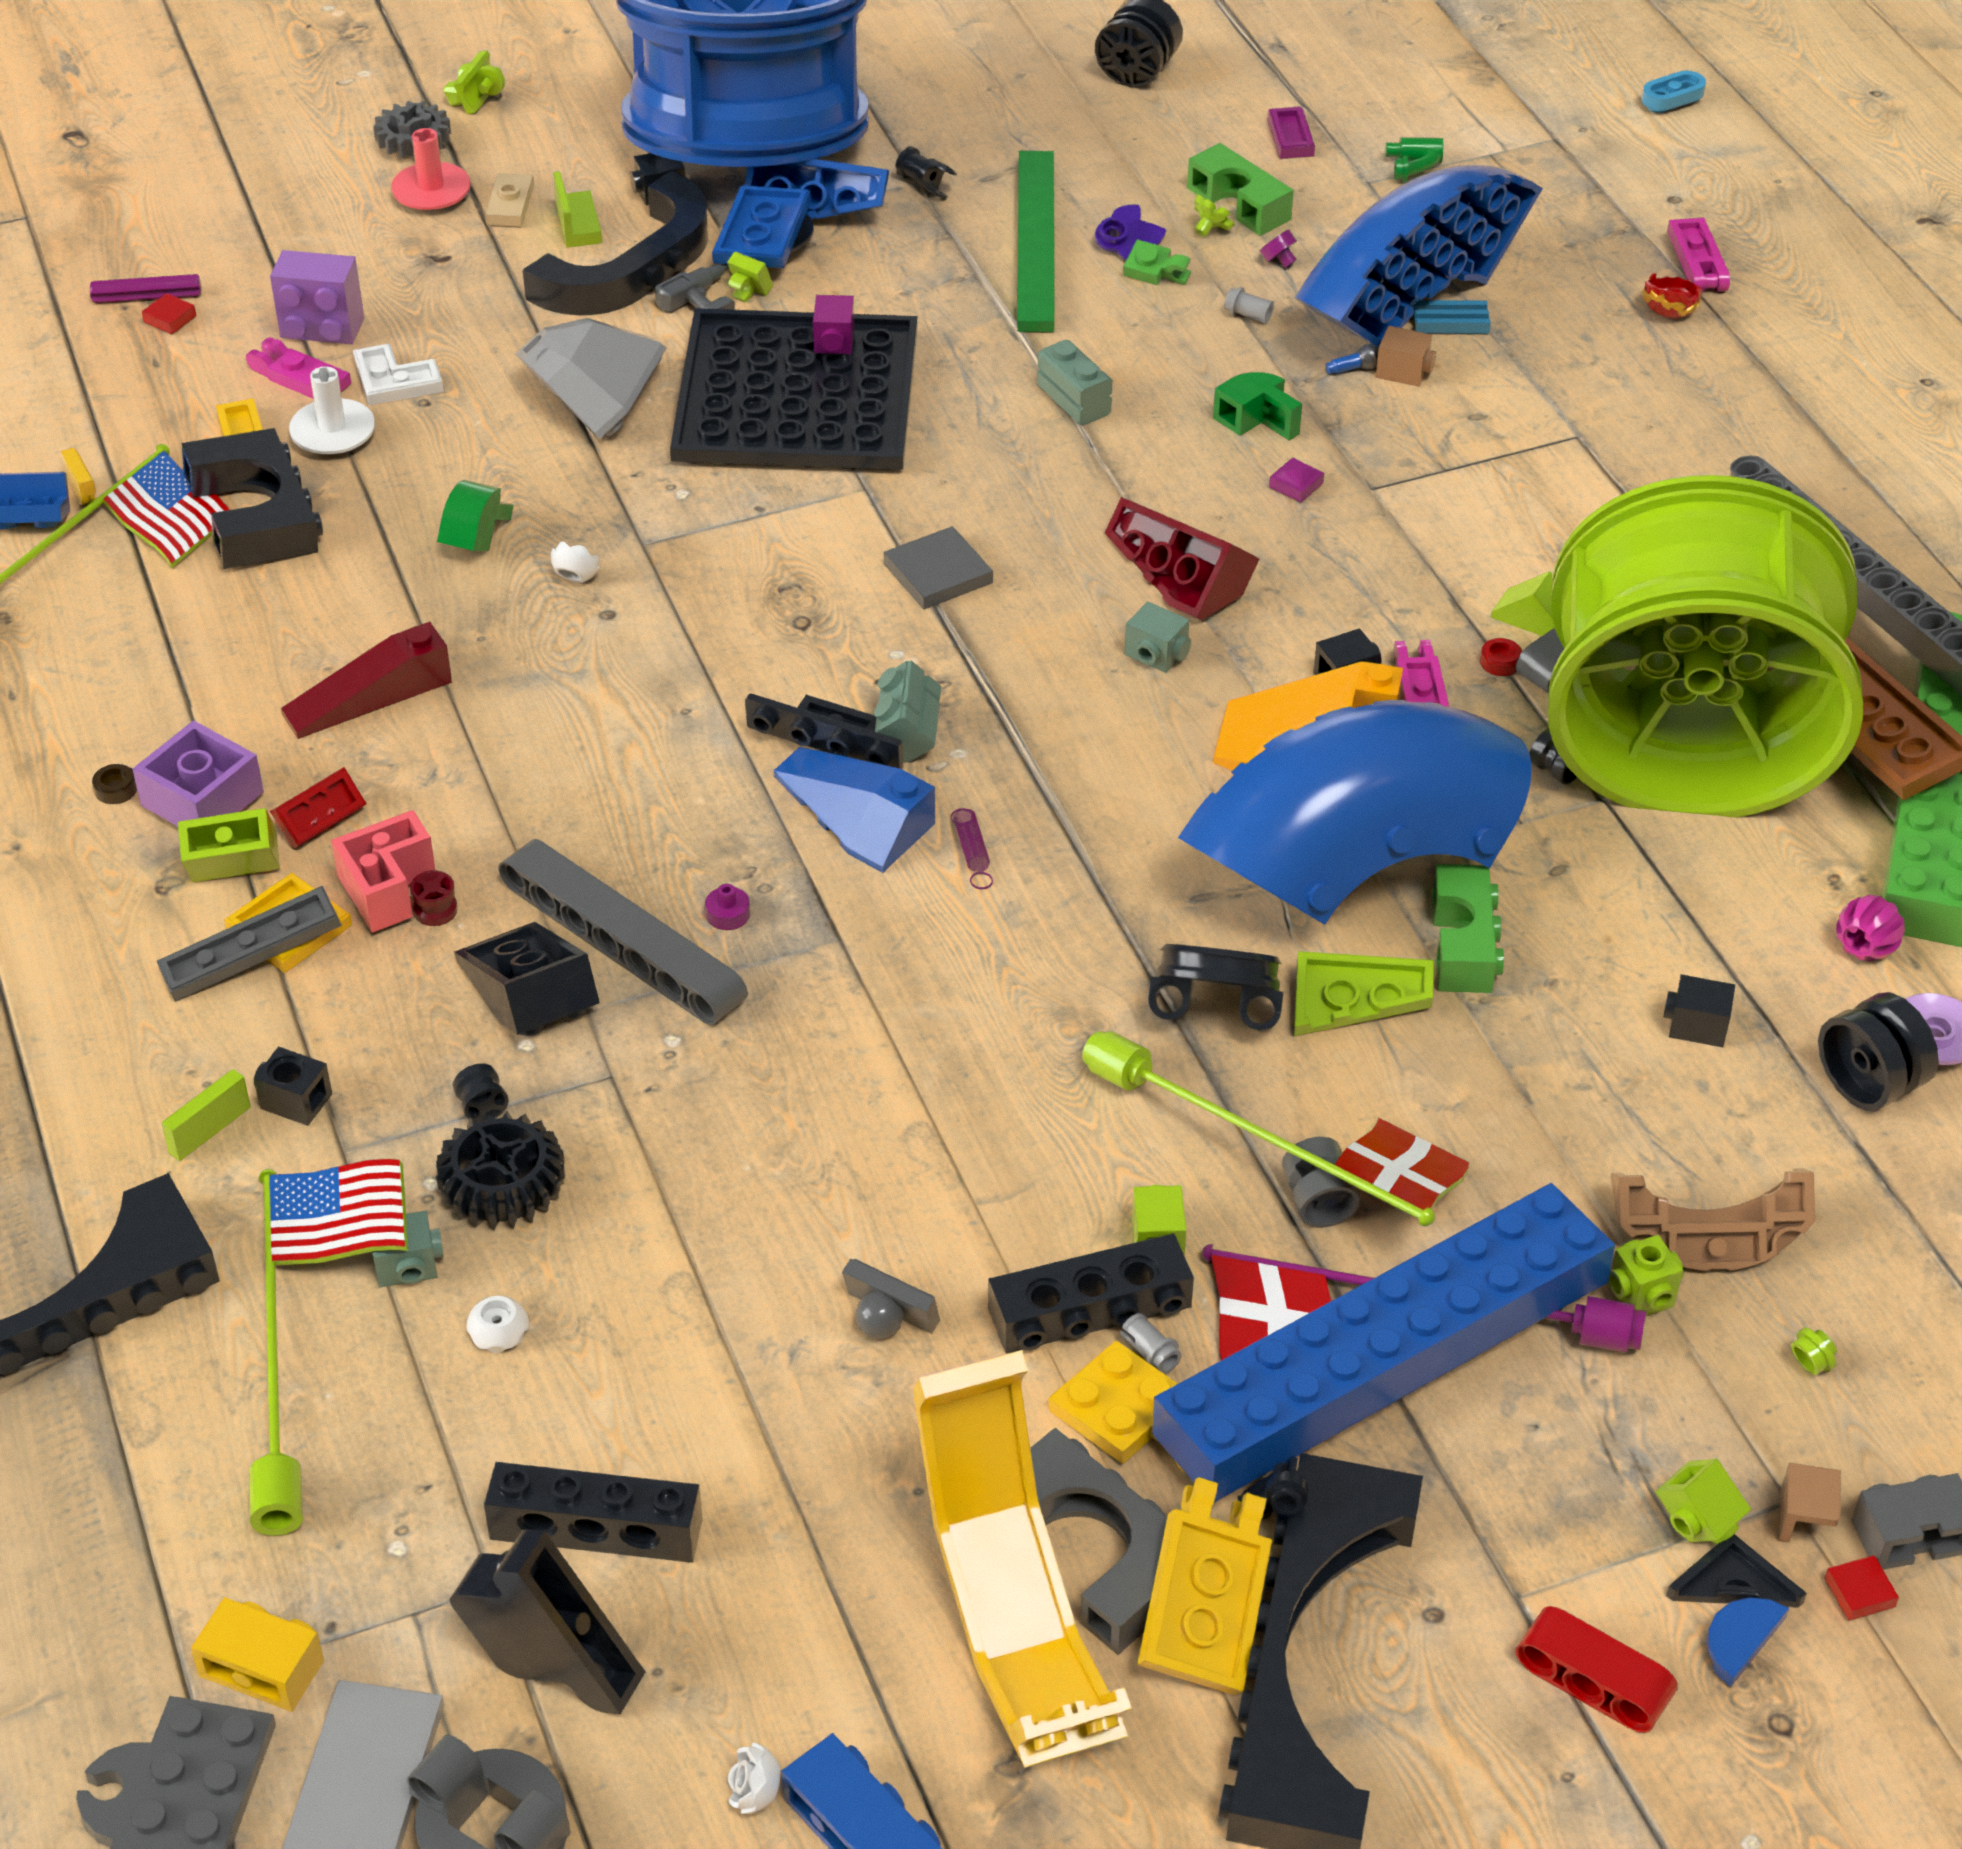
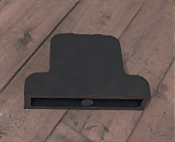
M525 1529L521 1531L510 1550L502 1554H478L450 1597V1604L499 1669L516 1678L566 1684L582 1702L599 1712L621 1714L646 1672L544 1530Z

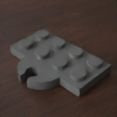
M169 1696L152 1742H130L109 1749L86 1769L85 1774L90 1784L100 1786L106 1783H118L123 1787L116 1797L109 1800H99L88 1790H77V1803L85 1829L98 1843L108 1846L110 1849H231L276 1727L274 1714Z

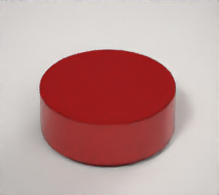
M1494 638L1483 644L1480 664L1486 672L1492 675L1509 676L1517 672V660L1523 651L1516 642L1510 639Z

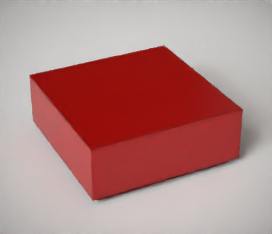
M168 293L141 311L144 323L171 335L197 316L195 305Z
M1875 1555L1827 1569L1824 1579L1848 1621L1896 1607L1899 1596Z

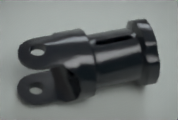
M909 146L902 151L895 164L898 175L903 178L910 177L916 180L919 187L940 198H948L946 194L939 191V185L944 172L957 176L953 169L934 158L927 159L920 155V151L913 146Z

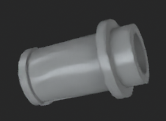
M1242 287L1238 289L1231 288L1226 296L1224 309L1229 310L1232 316L1240 314L1267 324L1273 313L1274 301L1245 293V289Z
M1142 1313L1135 1314L1123 1324L1122 1328L1124 1330L1120 1331L1121 1338L1138 1351L1149 1364L1164 1374L1169 1373L1178 1365L1182 1356L1178 1350V1342L1172 1337L1166 1338L1147 1320L1145 1315Z

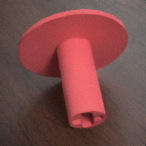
M430 128L416 130L412 134L415 164L403 169L394 177L391 185L393 196L401 204L421 210L441 209L461 201L470 190L469 175L459 166L441 162L438 136L435 130Z

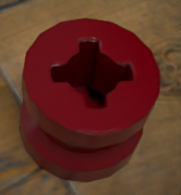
M431 870L420 873L410 883V894L414 901L413 912L417 921L427 926H441L454 919L457 914L458 905L454 896V881L446 872Z

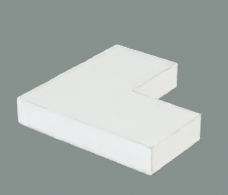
M390 344L353 350L355 365L369 406L444 392L443 382L435 359L397 365Z

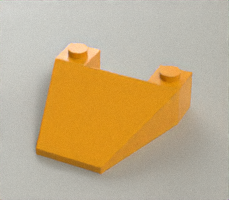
M1358 662L1229 700L1213 763L1233 771L1241 762L1246 764L1264 751L1265 748L1263 746L1273 738L1290 729L1297 730L1306 724L1314 722L1317 716L1349 706L1357 708L1374 704L1376 701L1399 700L1403 668L1385 664Z

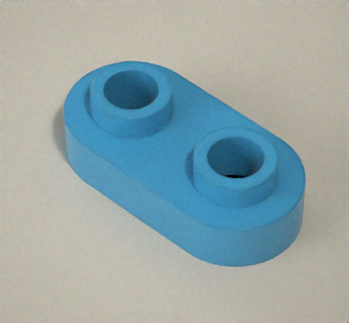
M1679 71L1649 81L1643 88L1642 103L1649 110L1656 113H1663L1667 110L1693 103L1704 96L1706 79L1703 75L1694 71Z

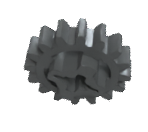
M407 101L406 106L403 107L393 104L391 111L383 109L382 116L375 117V124L373 125L375 141L378 142L379 149L386 148V152L389 155L397 151L400 158L404 156H413L415 158L412 134L418 129L430 128L435 130L440 150L443 149V142L450 141V118L447 117L446 111H438V105L436 104L426 107L425 101L420 103Z

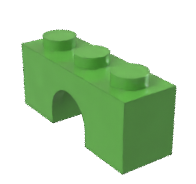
M1218 143L1189 158L1187 189L1213 203L1223 198H1237L1236 221L1259 236L1292 219L1294 190L1223 144Z
M1436 864L1432 888L1434 926L1453 927L1440 928L1436 953L1438 991L1492 993L1495 975L1503 974L1504 951L1503 948H1496L1495 942H1500L1501 917L1493 916V910H1497L1498 884L1490 883V870L1485 865Z

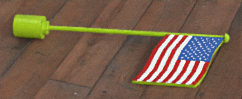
M158 444L155 453L0 574V585L103 503L124 527L155 548L168 562L171 569L213 535L211 513L230 509L216 494L193 498L185 479L184 471L169 456V447L165 444Z
M398 1159L364 1160L309 1173L277 1174L272 1169H265L259 1174L258 1179L264 1188L270 1453L257 1459L250 1466L249 1493L250 1524L254 1530L261 1534L270 1536L285 1535L295 1531L303 1521L301 1465L293 1457L280 1453L275 1265L322 1263L372 1251H408L403 1163Z

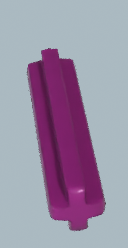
M197 274L90 282V296L94 303L159 299L166 293L175 297L199 296L202 292L201 279Z

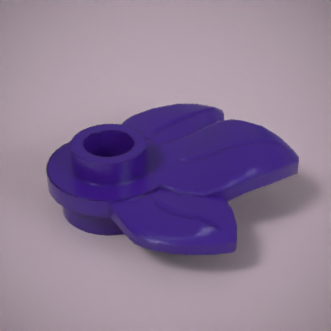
M1138 204L1124 205L1115 209L1111 217L1104 219L1097 226L1095 241L1103 250L1117 252L1126 261L1137 239L1159 245L1166 235V229L1140 220L1141 209Z

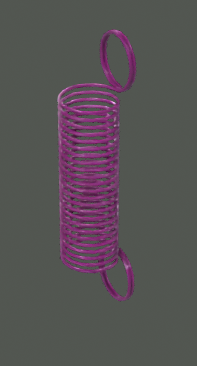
M956 809L951 814V820L956 826L967 866L970 870L978 871L971 876L970 883L976 889H987L993 884V878L990 874L982 872L989 867L990 860L976 814L971 809ZM977 874H984L989 876L992 882L986 887H977L971 880Z

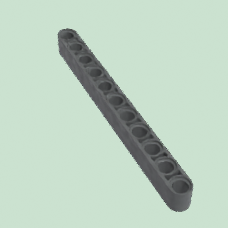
M1748 455L1734 460L1730 465L1731 476L1752 479L1787 490L1818 508L1835 524L1848 543L1854 558L1857 574V607L1962 696V622L1763 458Z

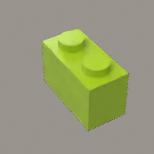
M266 808L178 821L181 862L193 883L280 869L277 831Z

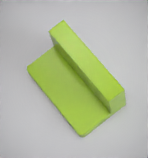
M560 171L553 172L556 208L566 247L602 243V232L591 190L566 193Z

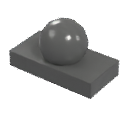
M850 1258L843 1269L842 1274L848 1294L860 1299L855 1312L856 1323L859 1329L868 1337L880 1340L891 1337L900 1329L902 1320L932 1334L940 1322L937 1304L933 1295L855 1258Z

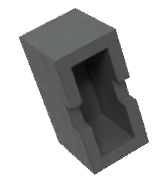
M1959 1474L1939 1477L1936 1475H1926L1912 1482L1895 1485L1882 1483L1861 1491L1852 1522L1868 1557L1875 1555L1882 1569L1885 1570L1914 1564L1915 1554L1929 1552L1933 1560L1962 1555V1480Z

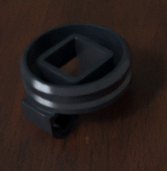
M1165 944L1160 949L1163 951L1162 963L1157 968V976H1151L1148 995L1150 1009L1159 1018L1176 1020L1188 1012L1191 1005L1193 982L1196 980L1242 986L1240 1016L1243 1022L1251 1029L1257 1031L1269 1030L1280 1020L1284 992L1279 991L1280 981L1277 975L1279 964L1282 963L1277 956L1180 944ZM1168 986L1178 988L1183 997L1181 1007L1172 1013L1162 1011L1157 1003L1159 992ZM1257 997L1268 998L1274 1006L1273 1017L1263 1024L1253 1022L1247 1012L1249 1003Z

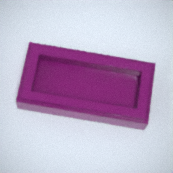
M1303 108L1268 109L1267 120L1279 158L1314 157L1315 144Z

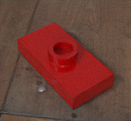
M343 767L274 808L270 813L293 849L367 803L346 768Z

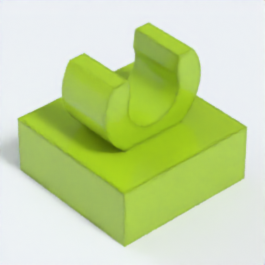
M736 251L727 263L732 273L728 285L736 289L733 298L746 303L751 298L753 291L767 296L774 285L765 263Z

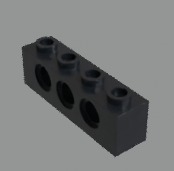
M1172 1233L989 1278L988 1310L1006 1354L1019 1350H1033L1043 1344L1067 1338H1081L1088 1333L1115 1326L1122 1327L1131 1316L1138 1313L1151 1318L1159 1315H1173L1183 1309L1191 1308L1194 1276L1175 1234Z
M495 1462L484 1502L490 1540L514 1543L521 1531L525 1529L544 1530L557 1548L689 1563L694 1561L703 1520L699 1484Z

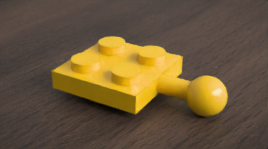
M1115 1340L1048 1398L1049 1411L1117 1461L1124 1464L1152 1438L1158 1441L1152 1435L1154 1397L1178 1383ZM1176 1462V1465L1178 1466V1468H1179L1182 1472H1184V1470H1183V1469L1177 1464V1462Z

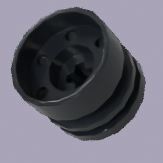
M1126 0L1115 12L1113 18L1101 29L1095 40V55L1099 66L1109 78L1120 85L1132 88L1146 86L1155 80L1182 43L1183 27L1180 18L1173 8L1163 0Z

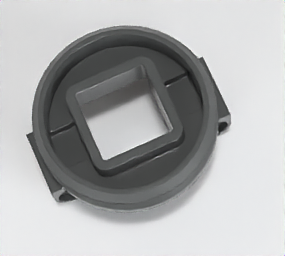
M444 1735L407 1777L410 1794L419 1800L415 1814V1831L419 1849H487L459 1831V1829L488 1795L495 1797L514 1810L494 1833L496 1849H563L566 1839L571 1834L564 1794L558 1780L543 1763L522 1752L509 1749H485L474 1752L460 1739L451 1735Z

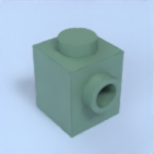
M1147 601L1126 623L1124 655L1167 673L1178 660L1182 661L1190 650V619Z
M427 1210L406 1214L408 1251H373L379 1288L404 1283L413 1284L422 1280L437 1278L435 1258L444 1257L440 1228L430 1230Z

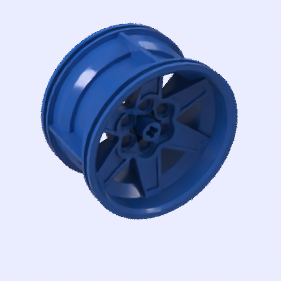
M616 0L618 9L626 16L627 25L633 31L634 78L631 82V91L624 97L621 104L622 130L625 137L640 149L664 158L701 165L730 167L772 166L812 160L839 152L858 142L867 132L869 126L868 99L858 88L856 24L859 19V13L866 6L867 0Z

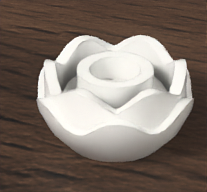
M560 542L556 549L552 548L551 563L554 571L567 580L583 583L593 578L600 569L598 566L599 556H591L584 546L575 545L569 547L565 542Z
M491 1296L481 1300L473 1307L467 1318L466 1330L472 1337L475 1345L480 1349H487L492 1353H501L522 1342L525 1331L529 1329V1319L523 1306L514 1299L507 1296Z
M752 1743V1747H742L737 1750L738 1763L731 1768L728 1774V1783L733 1791L728 1801L731 1806L741 1809V1814L758 1812L770 1805L776 1797L780 1783V1765L777 1759L764 1746Z

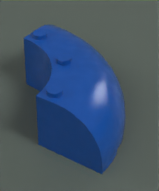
M1459 165L1435 170L1412 179L1374 203L1337 238L1308 275L1296 294L1295 299L1322 317L1379 348L1388 326L1402 328L1414 315L1412 306L1425 297L1430 299L1438 292L1447 288L1450 280L1458 278L1461 281H1477L1486 285L1543 188L1519 174L1486 165Z
M1405 700L1376 701L1374 704L1357 708L1349 706L1315 717L1316 721L1306 724L1297 730L1290 729L1266 743L1263 746L1265 750L1248 763L1244 764L1241 762L1231 772L1233 776L1216 794L1211 792L1198 807L1178 837L1180 840L1325 925L1336 908L1358 885L1380 870L1402 860L1423 855L1449 854L1477 861L1490 868L1514 829L1525 806L1531 783V758L1527 746L1518 736L1483 717L1464 710L1432 702H1407Z

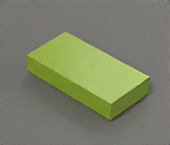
M232 1069L162 1121L161 1124L170 1155L180 1162L251 1108L243 1075Z

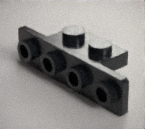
M752 693L745 699L747 726L760 733L770 734L795 742L798 745L808 746L827 753L903 769L902 741L875 732L876 716L807 694L798 707Z

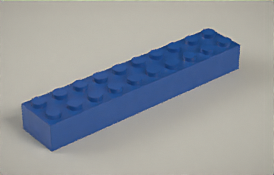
M1551 1182L1154 1397L1152 1435L1194 1483L1198 1477L1218 1483L1214 1500L1216 1502L1272 1471L1278 1462H1285L1291 1456L1297 1457L1301 1453L1306 1452L1546 1318L1554 1311L1562 1309L1609 1282L1615 1243Z

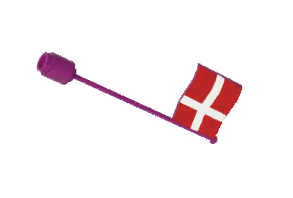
M1213 1244L1206 1245L1202 1250L1203 1259L1208 1263H1212L1220 1300L1219 1354L1221 1360L1331 1302L1326 1279L1362 1285L1373 1279V1277L1213 1249ZM1588 1296L1586 1305L1576 1304L1575 1313L1557 1310L1547 1316L1546 1319L1573 1323L1571 1333L1581 1335L1580 1345L1627 1353L1628 1348L1640 1350L1646 1311L1634 1309L1635 1304Z

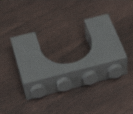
M1054 1428L1030 1448L1037 1497L1045 1525L1067 1517L1092 1518L1113 1528L1122 1537L1128 1548L1125 1555L1111 1569L1081 1594L1080 1624L1119 1655L1144 1633L1167 1517H1165L1162 1509L1150 1499L1144 1500L1129 1488L1117 1471L1110 1468L1106 1469L1092 1458L1081 1442L1073 1438L1069 1439L1057 1428Z

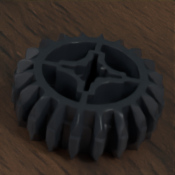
M508 1111L505 1112L502 1118L494 1119L487 1113L485 1121L478 1123L469 1118L467 1130L454 1128L452 1139L443 1141L441 1154L437 1155L436 1161L437 1186L441 1190V1195L447 1208H454L459 1219L470 1216V1220L475 1227L487 1220L494 1230L499 1222L508 1221L514 1228L518 1218L524 1217L532 1222L535 1210L548 1212L550 1200L559 1199L560 1185L564 1184L565 1179L564 1152L558 1144L554 1131H546L542 1120L531 1123L526 1113L518 1119H512Z

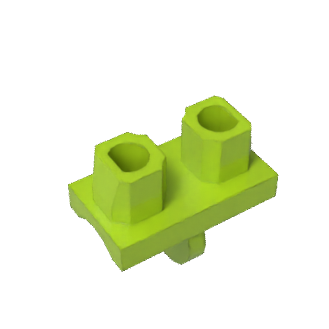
M488 50L479 51L470 63L463 64L458 70L456 81L448 82L443 88L451 106L463 105L467 114L476 113L489 95H497L505 87V78L501 69L490 65Z

